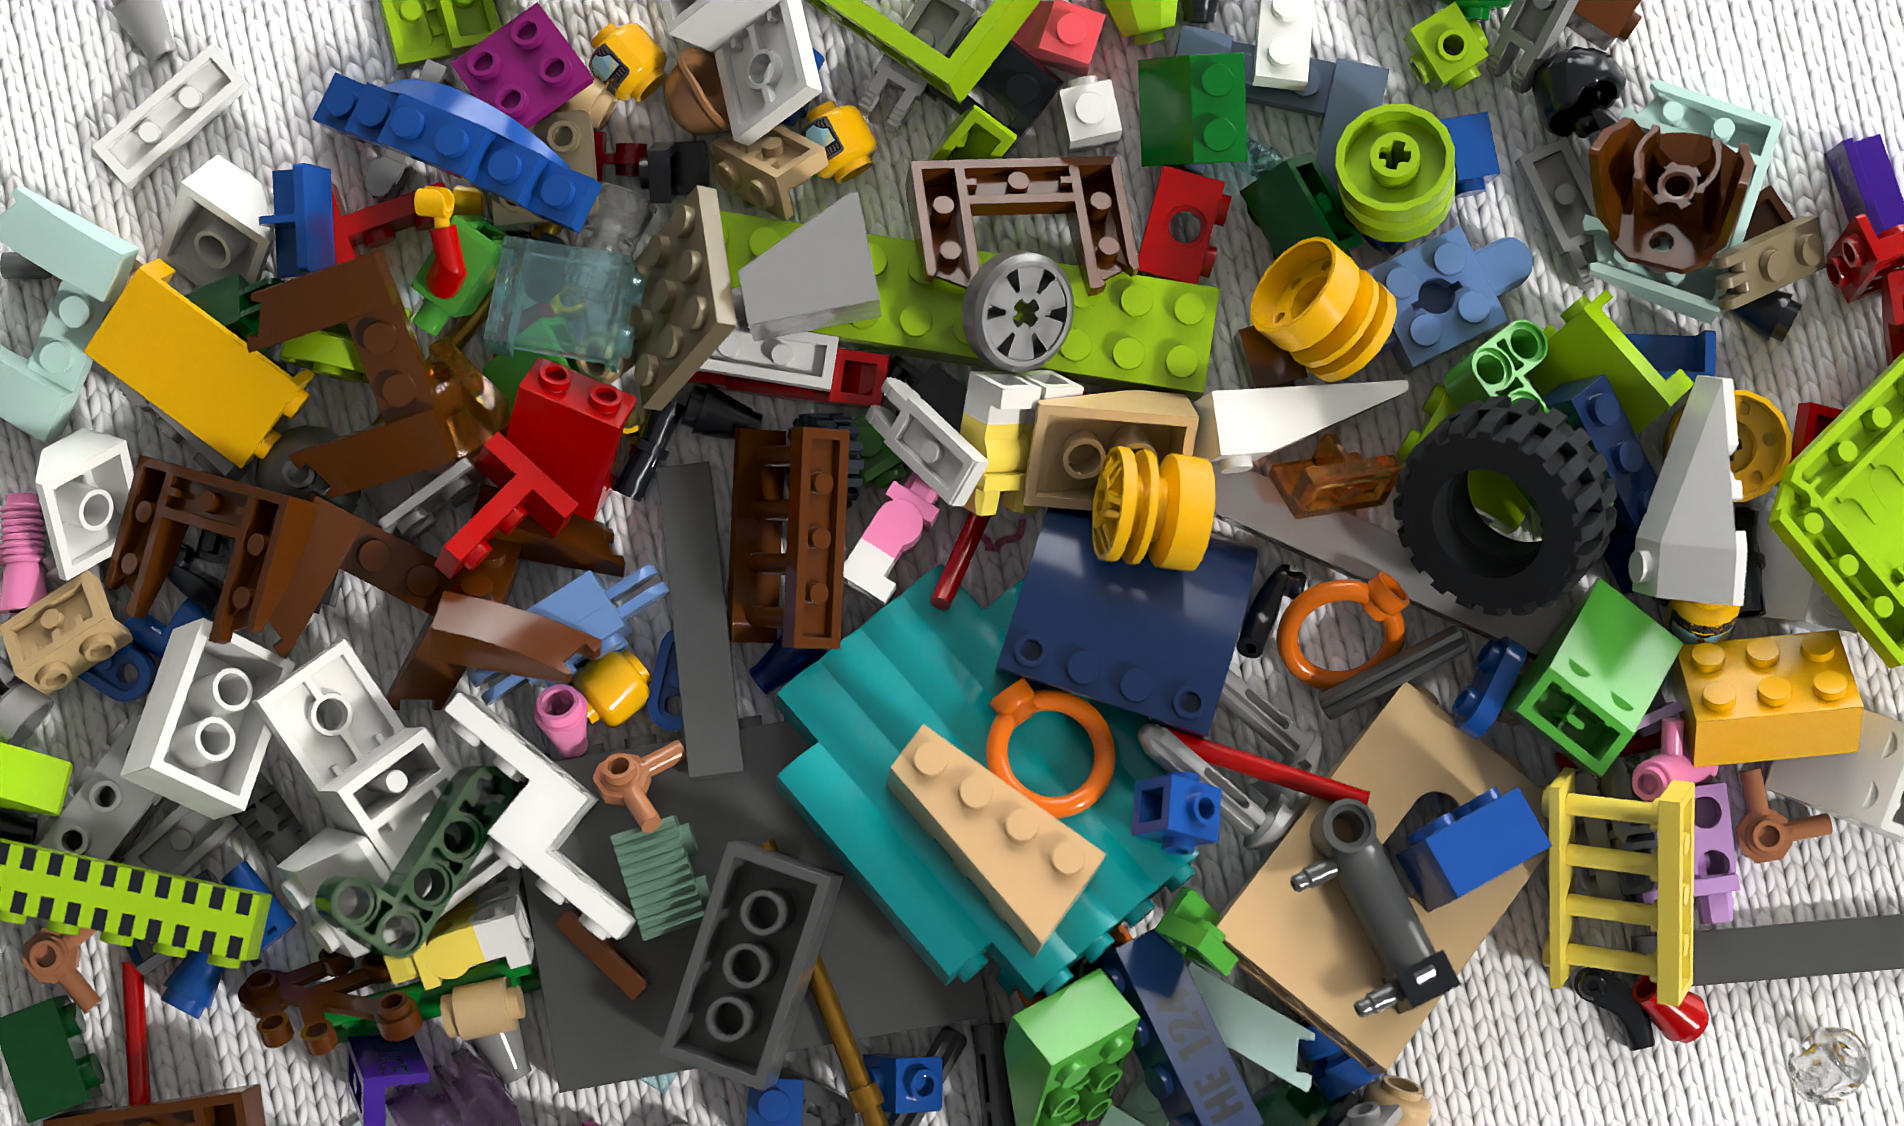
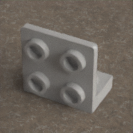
M450 426L449 429L459 453L452 461L362 489L383 517L378 521V524L385 532L400 539L409 535L414 540L436 525L438 520L434 515L451 503L455 508H458L480 492L481 488L478 486V483L485 479L486 476L474 466L476 461Z

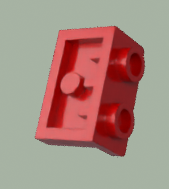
M1863 213L1852 218L1826 255L1828 278L1835 288L1841 289L1847 303L1881 292L1883 272L1904 267V224L1891 227L1877 236L1866 214Z

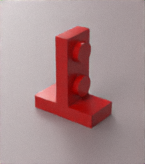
M331 181L335 264L361 256L358 248L359 245L365 244L366 248H376L391 243L397 238L396 232L415 226L416 230L422 231L435 227L434 217L418 216L416 214L414 200L417 190L346 214L338 188ZM442 181L430 185L447 188Z
M499 431L484 444L474 466L501 490L443 546L434 566L450 580L463 567L472 572L493 549L488 542L499 531L508 536L524 520L527 514L550 535L555 537L568 524L579 505Z

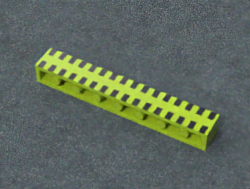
M0 838V921L25 924L27 916L47 920L45 929L57 933L79 935L80 927L101 931L99 941L110 944L132 946L134 938L154 942L153 952L185 958L187 949L208 953L206 963L226 968L239 969L241 960L250 961L259 958L272 894Z

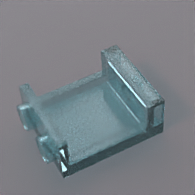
M505 235L483 339L492 354L513 357L514 350L516 349L602 363L607 371L619 373L621 359H629L633 350L635 329L633 326L628 325L632 306H641L645 288V276L639 275L635 260L631 255Z

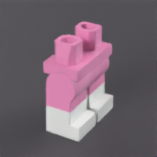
M914 471L904 486L896 481L892 482L885 493V504L878 510L844 563L843 586L879 609L890 603L896 594V584L888 578L901 557L913 552L918 547L922 537V529L930 534L938 522L940 509L935 507V504L940 496Z

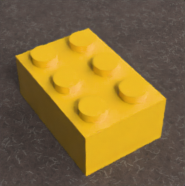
M1838 630L1725 640L1716 643L1683 644L1674 660L1673 694L1675 701L1681 700L1685 709L1679 712V716L1681 719H1684V734L1693 767L1858 752L1864 706Z

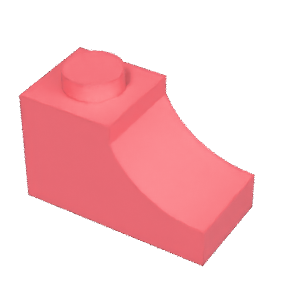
M1063 0L1040 1L1012 37V40L1043 65L1079 77L1087 76L1103 30L1106 15Z

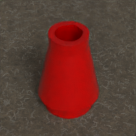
M1643 975L1634 984L1632 989L1633 999L1643 1007L1666 1039L1689 1043L1703 1034L1709 1022V1014L1700 996L1688 991L1679 1007L1657 1004V983L1651 982L1649 976Z

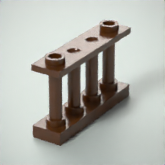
M792 427L791 445H786V431L735 428L727 602L730 642L777 643L778 629H783L782 647L840 649L850 430ZM785 467H790L789 499H783ZM782 521H788L786 553H781ZM780 575H785L784 608L779 607Z

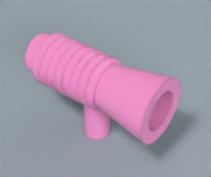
M35 493L5 495L6 505L0 508L2 513L0 515L2 520L1 534L3 535L1 536L3 543L0 545V566H5L0 592V614L17 615L49 594L43 569L44 563L42 562L46 554V550H44L46 546L43 542L45 541V535H43L45 533V528H43L45 521H43L44 516L41 504H39V496Z
M1666 717L1662 719L1661 753L1640 763L1635 768L1632 775V788L1639 798L1653 803L1655 798L1661 797L1672 780L1695 782V786L1707 785L1715 778L1719 765L1693 767L1684 736V719Z

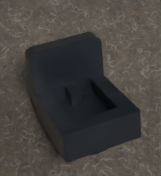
M705 141L654 142L648 148L647 157L640 158L639 180L641 189L649 190L650 204L672 203L677 195H689L697 185L710 188L708 145Z

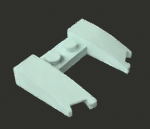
M1655 79L1649 88L1656 97L1638 114L1627 106L1620 112L1619 120L1623 117L1632 118L1645 133L1649 132L1652 124L1660 126V134L1686 132L1702 134L1713 139H1721L1723 144L1736 153L1740 143L1750 145L1749 152L1755 163L1736 228L1726 247L1718 252L1720 253L1742 243L1783 120ZM1585 214L1581 224L1582 235H1593L1597 262L1589 263V274L1661 307L1704 323L1712 324L1720 312L1718 297L1726 294L1727 289H1716L1715 277L1729 271L1728 268L1714 269L1711 261L1707 267L1685 274L1674 272L1665 274L1653 273L1641 264L1626 261L1610 243L1608 230L1598 218ZM1662 240L1661 246L1653 250L1656 252H1666L1670 250L1669 242Z
M21 186L12 191L16 203L0 215V241L62 281L30 359L27 360L0 345V417L45 443L64 433L93 363V359L83 351L120 297L140 248Z
M1191 962L1188 969L1225 1045L1301 1090L1308 1092L1311 1087L1312 1075L1296 1072L1299 1039L1315 1041V1033ZM1143 1068L1120 1108L1111 1104L1099 1126H1169V1122L1158 1099L1151 1094L1146 1085Z

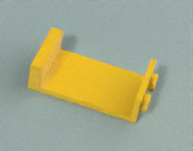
M157 258L137 269L83 352L240 469L257 457L264 459L282 435L277 430L284 419L288 417L290 420H293L309 401L311 394L305 389L315 374L306 368L292 377L260 352L254 351L249 353L245 341L168 285L176 270L160 258Z

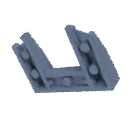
M1182 25L1175 56L1244 52L1246 102L1322 118L1314 156L1338 196V181L1335 169L1337 144L1347 125L1364 111L1382 105L1390 69L1337 58L1334 63L1310 57L1308 83L1305 92L1253 86L1255 45L1233 41V35ZM1206 164L1181 165L1190 173L1204 176Z

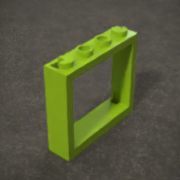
M861 0L805 1L961 104L1041 0H994L950 58H947Z

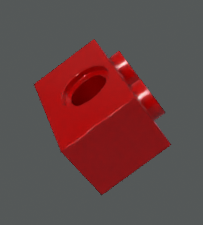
M1162 166L1138 253V271L1192 284H1198L1200 276L1210 277L1218 248L1208 245L1214 225L1224 226L1232 198L1230 195L1223 194L1224 181ZM1177 213H1191L1199 222V234L1190 243H1180L1170 234L1169 224L1172 217Z

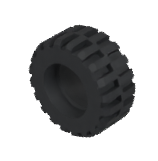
M1491 396L1485 403L1475 400L1463 405L1456 413L1448 415L1412 449L1405 459L1406 466L1398 473L1395 483L1396 492L1400 493V495L1393 500L1395 520H1402L1403 522L1397 533L1403 548L1410 546L1414 554L1410 561L1419 574L1425 571L1434 580L1430 585L1442 595L1446 591L1457 597L1455 603L1470 610L1476 605L1483 606V613L1487 615L1503 617L1509 609H1511L1512 615L1515 616L1533 614L1538 607L1547 609L1559 602L1567 592H1570L1605 552L1610 542L1608 534L1615 528L1617 511L1615 507L1609 506L1617 497L1616 488L1612 478L1605 479L1603 472L1609 465L1602 452L1593 453L1587 444L1592 438L1581 426L1575 431L1565 423L1567 415L1555 408H1552L1548 413L1539 410L1540 403L1535 400L1522 397L1515 405H1512L1511 398L1508 396ZM1468 471H1494L1509 477L1525 489L1535 502L1541 516L1543 525L1542 541L1523 542L1513 540L1489 527L1479 516L1470 499L1467 484Z

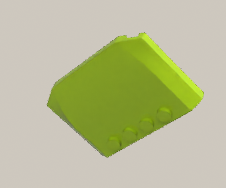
M1904 351L1784 469L1768 520V525L1889 669L1904 664Z

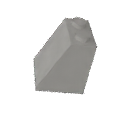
M858 192L846 194L740 269L738 275L741 287L731 288L735 315L740 329L750 328L755 342L881 317L880 299Z

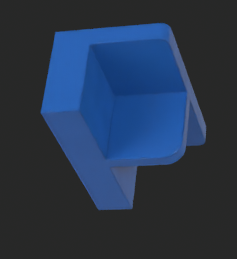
M308 163L293 164V169L272 171L274 215L260 216L259 225L275 228L277 278L294 279L335 265L331 169Z

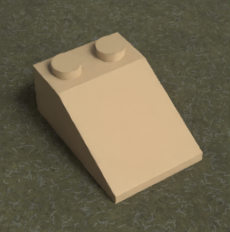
M1126 390L1038 400L1022 504L1025 506L1092 511L1095 489L1103 461L1110 448L1115 446L1129 447L1134 454L1143 449L1151 450L1156 456L1158 469L1166 455L1173 453L1192 456L1199 416L1186 394Z

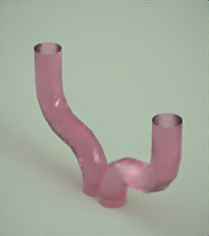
M1019 518L1017 532L1014 535L998 538L994 546L990 537L983 533L981 541L985 544V551L1000 552L1004 544L1019 541L1024 536L1027 519Z

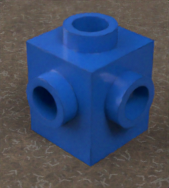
M1184 771L1168 772L1166 776L1135 781L1131 836L1161 843V851L1175 855L1194 854L1196 846L1218 843L1222 788L1201 783L1198 774Z

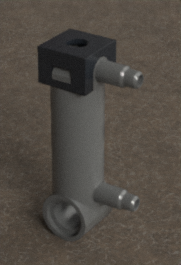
M1347 798L1336 801L1315 816L1310 826V839L1316 851L1325 858L1293 875L1290 883L1296 892H1301L1308 888H1315L1335 877L1337 878L1387 976L1381 979L1383 986L1367 993L1364 998L1355 1002V1012L1359 1017L1365 1018L1373 1013L1378 1014L1394 1005L1398 1014H1401L1460 986L1461 983L1444 950L1436 952L1376 835L1377 824L1374 814L1362 802ZM1335 817L1345 819L1352 826L1353 839L1351 843L1342 842L1334 835L1332 823Z

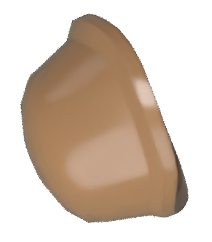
M686 48L679 52L677 64L665 79L664 84L665 104L671 117L682 129L694 136L730 132L731 126L715 54L698 48Z

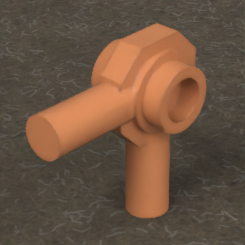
M679 740L642 758L639 755L627 753L613 754L598 764L592 778L594 786L605 803L627 806L642 831L645 833L653 832L660 827L662 819L646 796L652 781L651 777L687 760V754Z
M1761 768L1739 772L1747 813H1744L1734 829L1739 853L1753 863L1759 864L1783 859L1792 846L1793 841L1832 834V822L1828 813L1788 820L1775 810L1769 809Z
M80 927L79 935H69L42 928L24 943L22 964L37 982L60 983L83 1013L87 1014L98 1006L102 999L77 970L80 961V945L98 930Z

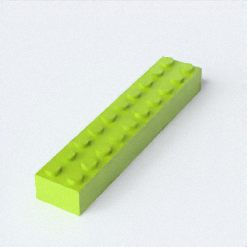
M720 211L731 288L741 287L738 275L740 269L804 224ZM866 233L880 299L881 317L807 331L839 337V346L1007 371L987 364L972 351L966 340L962 324V307L966 289L938 278H934L932 283L925 281L916 244L913 240ZM977 250L980 267L998 254ZM1057 263L1068 277L1073 291V321L1069 334L1060 350L1044 365L1033 370H1052L1073 382L1123 390L1186 394L1189 400L1194 401L1203 396L1220 288L1140 275L1130 277L1126 273H1120L1104 281L1106 286L1103 292L1094 296H1087L1079 266ZM1018 301L1014 306V309L1017 311V314L1013 317L1014 320L1019 321L1023 316V313L1019 310L1024 305L1023 302Z

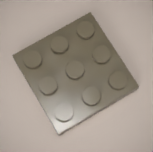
M697 185L684 202L675 208L670 219L657 234L651 237L647 247L632 264L628 265L624 272L622 287L623 292L628 296L630 311L628 333L634 341L636 357L634 378L636 384L640 387L642 408L662 411L737 326L717 190Z

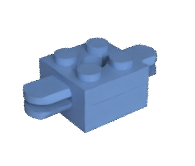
M1461 225L1367 270L1375 281L1383 284L1395 297L1397 311L1392 331L1380 351L1374 357L1391 350L1403 375H1406L1498 330L1508 321V318L1497 297L1521 286L1527 280L1533 266L1530 250L1520 240L1513 237H1505L1473 251Z
M653 563L640 568L610 588H607L601 577L589 570L525 611L544 616L602 639L601 653L597 658L599 659L611 651L621 652L628 647L629 644L625 637L635 632L628 619L663 598L670 590L665 582H660L619 606L617 601L637 590L658 574ZM574 654L565 662L572 671L571 681L565 685L572 683L575 674L580 670L579 666L590 659L581 654ZM479 669L469 679L476 688L490 682L503 673ZM511 674L485 691L481 698L486 706L498 702L529 681L532 685L542 688L563 683Z

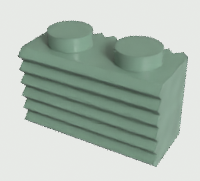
M677 815L663 818L660 827L653 832L645 833L639 826L610 836L643 941L702 922L712 889L706 874L696 877L690 856L699 854L689 822L680 825Z

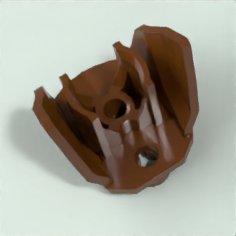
M1623 117L1619 122L1603 129L1589 150V166L1596 216L1608 230L1612 246L1626 261L1641 264L1653 273L1665 274L1674 272L1685 274L1707 267L1717 253L1726 247L1736 228L1755 165L1749 152L1750 145L1740 143L1736 153L1723 144L1721 139H1713L1702 134L1686 132L1660 134V126L1652 124L1650 131L1645 133L1634 119ZM1662 237L1668 238L1670 250L1666 252H1656L1653 250L1661 246Z

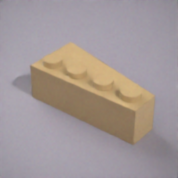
M924 724L890 767L886 786L932 839L935 838L953 859L952 863L965 878H970L988 899L989 906L1003 922L1006 920L1022 939L1021 943L1035 958L1098 871L1106 854Z

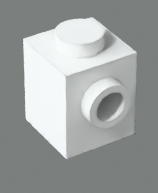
M1089 75L1068 81L1066 83L1067 88L1059 90L1057 108L1068 154L1119 144L1123 129L1111 79L1098 82L1097 76Z

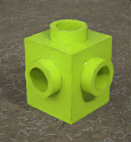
M1456 2L1412 27L1403 39L1412 53L1408 61L1414 74L1423 85L1430 82L1435 92L1448 85L1456 92L1481 76L1477 67L1481 66L1489 56L1484 49L1488 47V40L1482 28L1474 19L1467 21ZM1444 49L1449 50L1452 55L1447 54Z

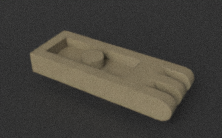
M1801 216L1717 253L1712 260L1713 268H1728L1729 271L1715 277L1716 289L1732 288L1731 292L1718 297L1719 309L1732 310L1826 268L1819 217Z

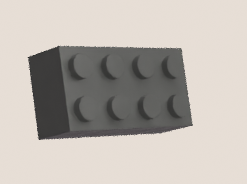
M744 840L728 842L659 1054L761 1091L777 1084L844 875Z

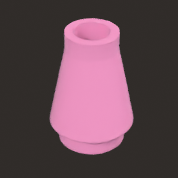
M557 684L546 688L538 696L534 707L533 715L535 722L556 746L560 756L567 759L577 758L584 754L588 747L586 736L587 701L579 691L569 685Z

